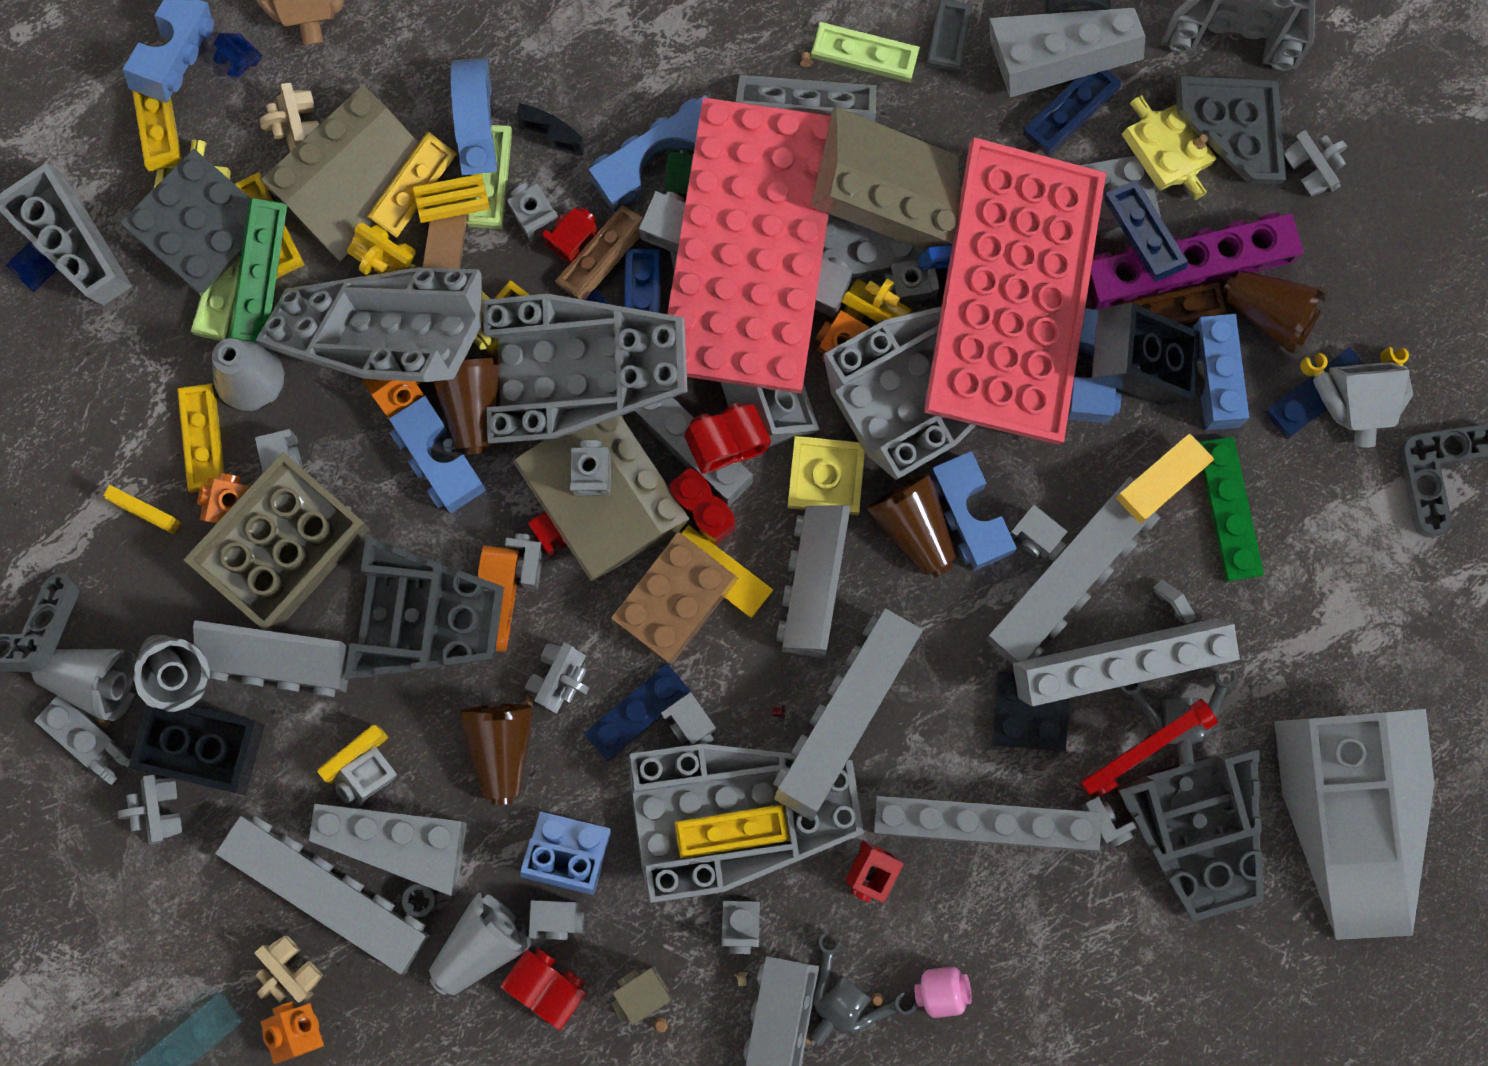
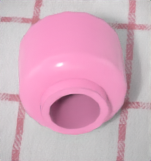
M954 966L926 970L922 974L921 984L915 985V998L918 1007H924L926 1013L932 1018L963 1014L966 1005L971 1004L972 1001L971 987L967 974H961L960 970Z

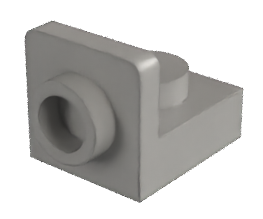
M515 534V539H505V547L518 549L525 553L524 557H518L516 578H521L520 583L524 589L538 590L544 547L541 542H536L537 537Z
M374 747L339 771L334 781L335 789L342 801L347 804L350 803L353 808L358 809L368 797L394 781L397 774L379 750Z
M1096 797L1080 805L1083 811L1102 813L1101 845L1111 842L1112 846L1116 847L1133 838L1130 831L1138 827L1135 820L1115 829L1113 822L1116 821V817L1107 801L1102 803L1100 798Z
M723 901L721 946H729V954H751V947H759L760 902Z

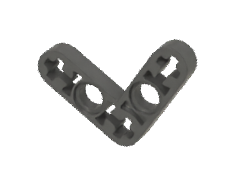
M1488 424L1417 434L1402 444L1400 459L1414 526L1420 535L1426 538H1434L1449 529L1451 514L1440 466L1488 459L1487 444H1480L1471 448V442L1480 440L1485 434L1488 437ZM1446 438H1455L1460 442L1462 450L1459 455L1453 456L1446 452L1444 448ZM1416 443L1419 449L1430 448L1434 445V451L1426 453L1420 460L1418 455H1412L1410 452L1416 446ZM1427 477L1433 482L1434 491L1431 495H1423L1418 491L1416 487L1418 478ZM1436 499L1437 504L1431 506L1430 509L1434 518L1439 517L1440 523L1434 529L1432 524L1425 523V518L1430 516L1429 505L1422 508L1420 503H1428Z
M54 574L44 582L21 634H0V653L5 648L10 647L8 653L0 659V671L36 672L43 669L49 663L79 595V587L66 574ZM53 616V619L47 626L40 628L48 617Z

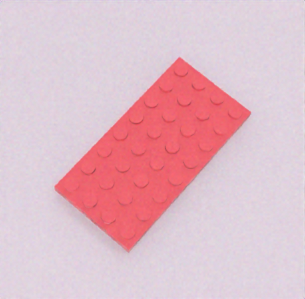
M710 98L702 99L668 308V315L685 318L687 377L802 394L829 216L828 213L811 207L831 116Z
M975 137L970 141L924 413L1057 445L1064 443L1106 172Z

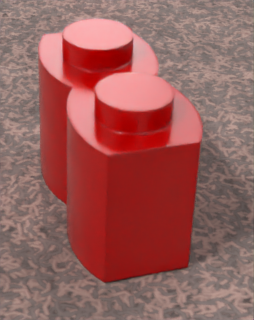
M736 403L725 408L722 411V415L711 417L709 414L699 415L690 421V425L684 435L701 474L717 471L733 463L757 457L765 453L772 442L754 404L742 406L741 403Z
M688 468L670 483V489L674 498L681 505L687 516L694 519L697 531L717 546L735 531V518L731 509L723 500L712 495L707 480L699 472Z
M539 947L535 952L527 949L500 987L550 1025L561 1031L588 992L582 988L586 982L569 969L565 974L558 971L552 966L556 960Z

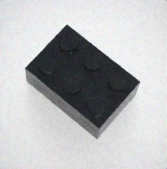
M1135 303L1099 308L1094 360L1092 363V379L1158 405L1194 401L1200 332Z
M146 704L129 768L246 796L265 724L195 706H190L176 712H168Z

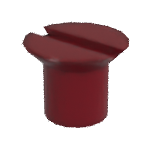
M784 705L782 707H773V717L781 716L783 719L785 718Z

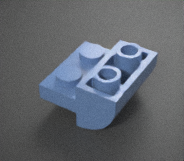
M540 811L532 839L530 838L524 857L520 877L594 895L601 875V867L611 835V829Z

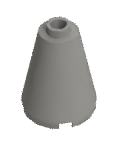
M234 338L220 341L213 349V383L217 394L227 405L241 411H255L268 403H272L278 397L283 388L285 373L281 361L274 351L262 347L257 342Z
M153 635L143 642L133 670V683L142 700L153 708L168 712L189 708L201 699L210 678L207 658L196 645L189 641L166 635Z
M55 649L49 663L43 669L31 673L34 682L100 720L116 721L127 712L134 700L135 694L130 693L137 658L135 654L123 649Z
M478 893L471 900L429 969L431 975L430 983L439 993L443 995L447 993L450 995L458 994L521 955L531 946L529 933L525 927L520 932L513 924L517 917L502 902L489 894L482 898L481 893Z

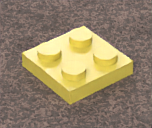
M795 436L787 508L806 510V506L846 505L851 506L849 515H859L865 451L860 442Z

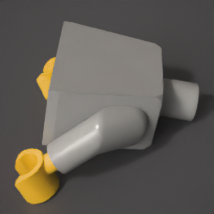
M1392 347L1385 349L1380 354L1381 363L1330 367L1329 373L1324 371L1328 361L1327 357L1322 353L1314 356L1317 367L1311 364L1310 358L1307 356L1300 364L1301 370L1305 375L1315 376L1313 383L1331 417L1343 427L1355 430L1354 445L1357 447L1369 448L1376 446L1377 428L1395 427L1399 423L1400 414H1402L1413 396L1409 369L1403 366V363L1409 358V353L1405 348H1400L1395 353H1393Z

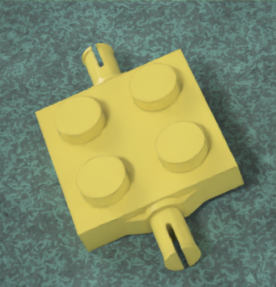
M1143 95L1131 101L1130 105L1141 120L1128 127L1121 135L1158 190L1161 191L1171 185L1185 184L1194 200L1204 196L1207 190H1205L1196 175L1199 171L1211 166L1217 160L1208 145L1206 144L1203 149H1198L1196 145L1194 146L1193 139L1199 137V135L1178 115L1177 104L1163 111H1152Z

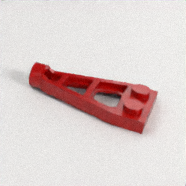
M1202 698L1189 706V711L1079 781V785L1086 795L1095 793L1097 797L1103 796L1118 786L1115 781L1117 777L1193 726H1201L1207 731L1219 722L1213 711Z

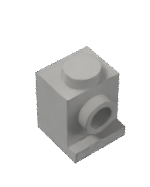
M528 183L516 187L511 192L512 198L508 199L507 202L512 214L531 244L541 238L542 233L546 229L549 232L554 231L552 227L558 219V215L553 210L538 183L531 187ZM534 203L537 204V207L534 210L525 209L526 207Z
M918 260L891 264L889 274H884V282L887 278L894 282L890 292L901 298L899 301L901 304L937 298L939 285L936 269L922 271L919 268ZM916 275L918 280L910 283L906 281L905 276Z
M290 429L255 437L263 473L282 452L302 467L297 446L292 447V445L298 444V439Z
M580 441V448H571L570 491L574 496L611 495V451L608 447H602L601 441ZM594 460L596 462L595 468L589 472L583 469L585 461Z
M1033 505L1011 531L1010 535L1013 541L1017 537L1022 540L1021 547L1033 557L1037 558L1040 555L1044 559L1048 557L1053 561L1066 546L1061 539L1068 531L1037 506Z
M691 692L661 712L666 722L670 719L674 720L675 723L670 728L681 744L687 741L690 745L710 744L714 741L711 735L716 732V727Z
M531 900L529 938H540V931H546L545 939L568 940V933H583L584 910H578V903Z

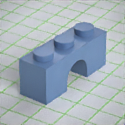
M162 1L154 16L160 36L171 40L159 47H151L138 42L123 68L130 90L167 103L173 92H177L183 82V74L189 65L195 63L204 38H209L213 31L214 20L211 17L209 5L205 1Z
M1085 309L1078 352L1087 353L1094 358L1098 310ZM1074 377L1068 420L1108 424L1113 418L1114 413L1119 414L1121 393L1116 392L1115 387L1092 379V377Z
M1236 314L1200 317L1192 329L1200 332L1197 362H1202L1205 376L1204 392L1201 395L1205 431L1240 428L1249 419V410Z
M426 396L389 418L395 428L389 432L400 450L407 446L414 457L408 463L419 479L424 476L427 477L432 485L427 492L438 508L445 505L451 514L486 491L464 455L448 463H440L432 459V448L435 442L449 432Z
M972 451L933 467L930 477L933 479L938 499H941L946 510L943 512L946 526L950 532L955 531L961 544L957 545V549L965 565L970 563L973 571H976L1012 555L1017 548L1003 517L1000 516L991 521H979L973 518L967 510V498L982 491L987 484Z

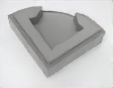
M1161 580L1153 587V591L1161 602L1165 600L1171 604L1175 611L1174 616L1183 624H1190L1197 618L1182 592L1164 580Z

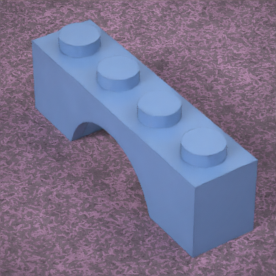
M706 95L698 100L695 98L688 100L679 108L678 113L670 118L662 117L651 125L648 132L640 137L634 135L628 138L621 145V149L612 155L604 154L592 163V167L589 169L591 182L613 214L622 204L627 206L643 195L641 187L642 172L646 164L654 156L667 150L688 149L694 151L702 99L707 98Z

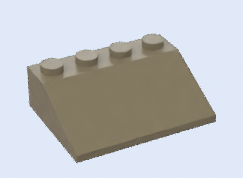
M362 85L272 168L261 181L269 193L279 203L287 204V211L342 263L350 256L346 252L354 238L356 225L360 222L365 223L369 227L376 225L366 216L416 148L418 141L390 110Z
M837 106L834 107L811 207L922 250H926L929 247L952 245L961 196L958 155Z
M621 416L557 439L544 440L513 461L590 581L671 539L689 520V517L674 498L671 490ZM580 441H601L602 447H608L611 451V495L574 496L570 491L571 448H580ZM594 460L585 461L583 469L587 472L592 471L596 466V462Z
M282 452L186 556L184 561L262 630L277 632L370 528L289 456Z

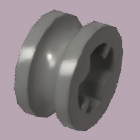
M414 884L408 887L402 896V906L405 912L413 917H426L435 910L437 905L435 891L421 884ZM417 890H423V897L429 898L428 906H422L423 911L420 912L416 911L415 904L410 903L411 895L417 896Z

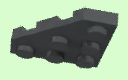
M1180 76L1175 81L1178 115L1199 136L1201 134L1207 135L1208 140L1206 143L1247 183L1280 185L1286 180L1278 81Z

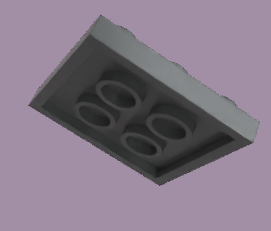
M193 149L120 224L197 294L202 296L241 256L250 197L198 151Z

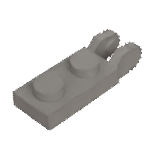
M56 696L34 720L83 765L92 769L111 785L118 778L111 769L99 761L103 755L108 752L120 765L128 767L131 757L115 744L116 740L77 706L59 696Z

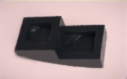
M519 103L516 118L520 129L547 134L549 149L583 156L585 150L583 139L573 128L543 110Z

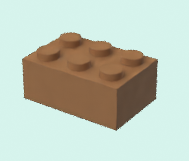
M677 532L611 618L668 663L673 664L739 578L680 532Z

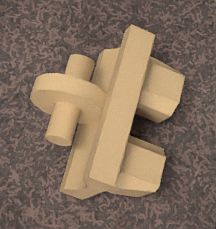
M284 83L280 85L281 94L276 98L277 104L271 103L266 106L268 114L260 118V125L263 130L273 131L274 139L284 138L285 132L289 152H291L319 126L318 121L301 122L299 114L313 112L314 102L311 91H293L291 83Z
M283 936L271 945H262L254 953L274 975L272 977L264 968L255 975L263 984L257 992L261 999L272 994L281 1003L288 996L280 987L282 984L298 1003L306 1002L314 995L311 990L323 976L311 961H307L296 972L291 969L287 962L300 949L289 936Z

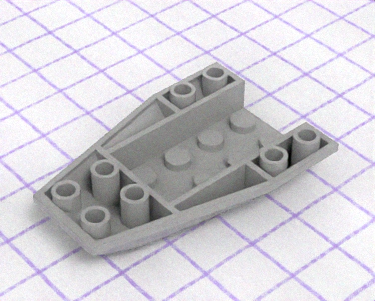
M1186 0L1175 10L1162 37L1161 46L1170 47L1175 52L1195 51L1206 28L1215 33L1235 32L1249 39L1266 38L1262 64L1272 65L1274 69L1281 71L1296 70L1314 43L1315 0Z
M418 267L287 288L259 333L256 342L272 351L364 379L416 382L454 379L481 327L482 274L479 269Z
M553 294L483 300L484 336L498 339V358H500V406L487 407L488 443L490 444L557 439L688 392L684 317Z
M942 306L884 320L823 354L833 398L867 456L895 480L956 446L976 426L924 413Z
M1426 709L1274 721L1282 795L1336 940L1413 936L1434 790V774Z
M697 744L629 754L631 796L641 868L649 902L653 903L725 892L864 834L853 760L846 762L813 821L784 805L790 838L789 842L680 860L674 822L781 805L782 803L774 799L778 787L773 785L784 765L791 768L796 756L791 753L710 744Z

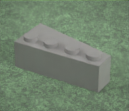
M1135 8L989 18L990 42L1010 97L1144 59L1146 36Z
M46 162L0 193V212L43 255L55 264V267L86 297L104 306L133 287L64 173Z
M314 804L309 841L444 894L457 897L467 823L447 819Z

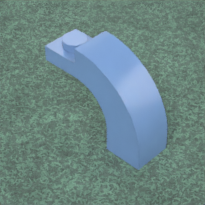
M488 57L453 60L451 64L453 120L462 175L497 172L498 170L491 120L490 95L492 89Z

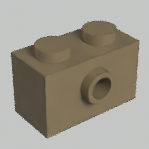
M655 967L648 969L641 975L635 969L617 981L621 988L613 992L616 1000L611 1005L622 1022L629 1019L633 1026L672 1001L674 997Z

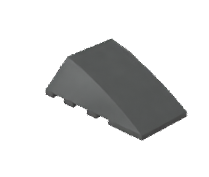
M366 536L361 572L368 576L358 644H349L345 680L494 660L504 595L503 586Z
M1259 749L1212 754L1195 759L1193 766L1181 767L1178 764L1144 774L1117 789L1193 922L1264 901L1262 851H1260L1262 824L1261 818H1259V796H1261L1260 780H1258Z

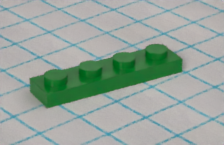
M249 198L229 338L256 342L259 333L271 315L287 204Z
M1228 437L1199 442L1214 458L1202 470L1225 581L1229 583L1262 577L1264 571L1235 438Z

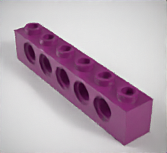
M1273 212L1260 217L1259 221L1246 224L1245 220H1240L1228 224L1224 230L1213 232L1211 228L1202 229L1193 233L1192 237L1182 240L1174 236L1173 238L1183 255L1187 253L1195 255L1199 260V265L1188 263L1185 270L1155 283L1133 247L1124 250V254L1111 256V253L1096 255L1093 257L1088 286L1092 307L1098 310L1099 308L1116 306L1117 303L1215 281L1227 280L1231 274L1237 276L1241 270L1256 273L1296 263L1304 251L1293 215L1290 213L1280 216L1279 212ZM1258 237L1262 239L1266 244V249L1257 248L1253 244L1252 238ZM1224 245L1229 247L1233 256H1223L1219 252L1218 246ZM1116 271H1128L1132 281L1125 282L1120 280L1116 275Z

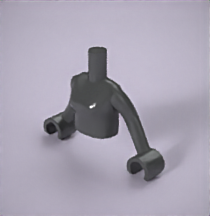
M1233 670L1231 671L1232 682L1230 684H1224L1220 681L1218 671L1215 675V690L1208 703L1215 716L1225 693L1231 692L1237 683L1238 676ZM1142 682L1136 683L1137 689L1133 691L1127 690L1124 686L1119 687L1120 695L1123 698L1136 701L1148 719L1154 733L1189 711V706L1199 700L1198 698L1187 697L1161 701V722L1158 713L1141 691ZM1193 726L1168 743L1177 745L1179 765L1181 767L1194 765L1192 744L1201 742L1204 738L1209 737L1213 727L1205 731L1201 726Z
M829 931L823 932L820 935L818 944L822 950V959L813 1004L822 1020L810 1035L816 1043L822 1045L834 1029L842 1033L855 1034L894 1013L899 1012L903 1015H910L916 1010V1001L908 1010H903L899 1007V1001L905 994V992H900L896 995L893 1002L869 1011L859 1018L864 1008L872 999L843 975L839 977L833 987L826 993L830 981L833 954L839 949L841 941L839 940L833 949H826L822 944V940Z

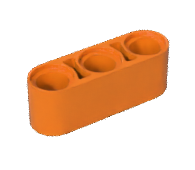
M484 545L481 552L478 577L504 587L496 651L506 652L518 578H516V566L518 557H521V551Z

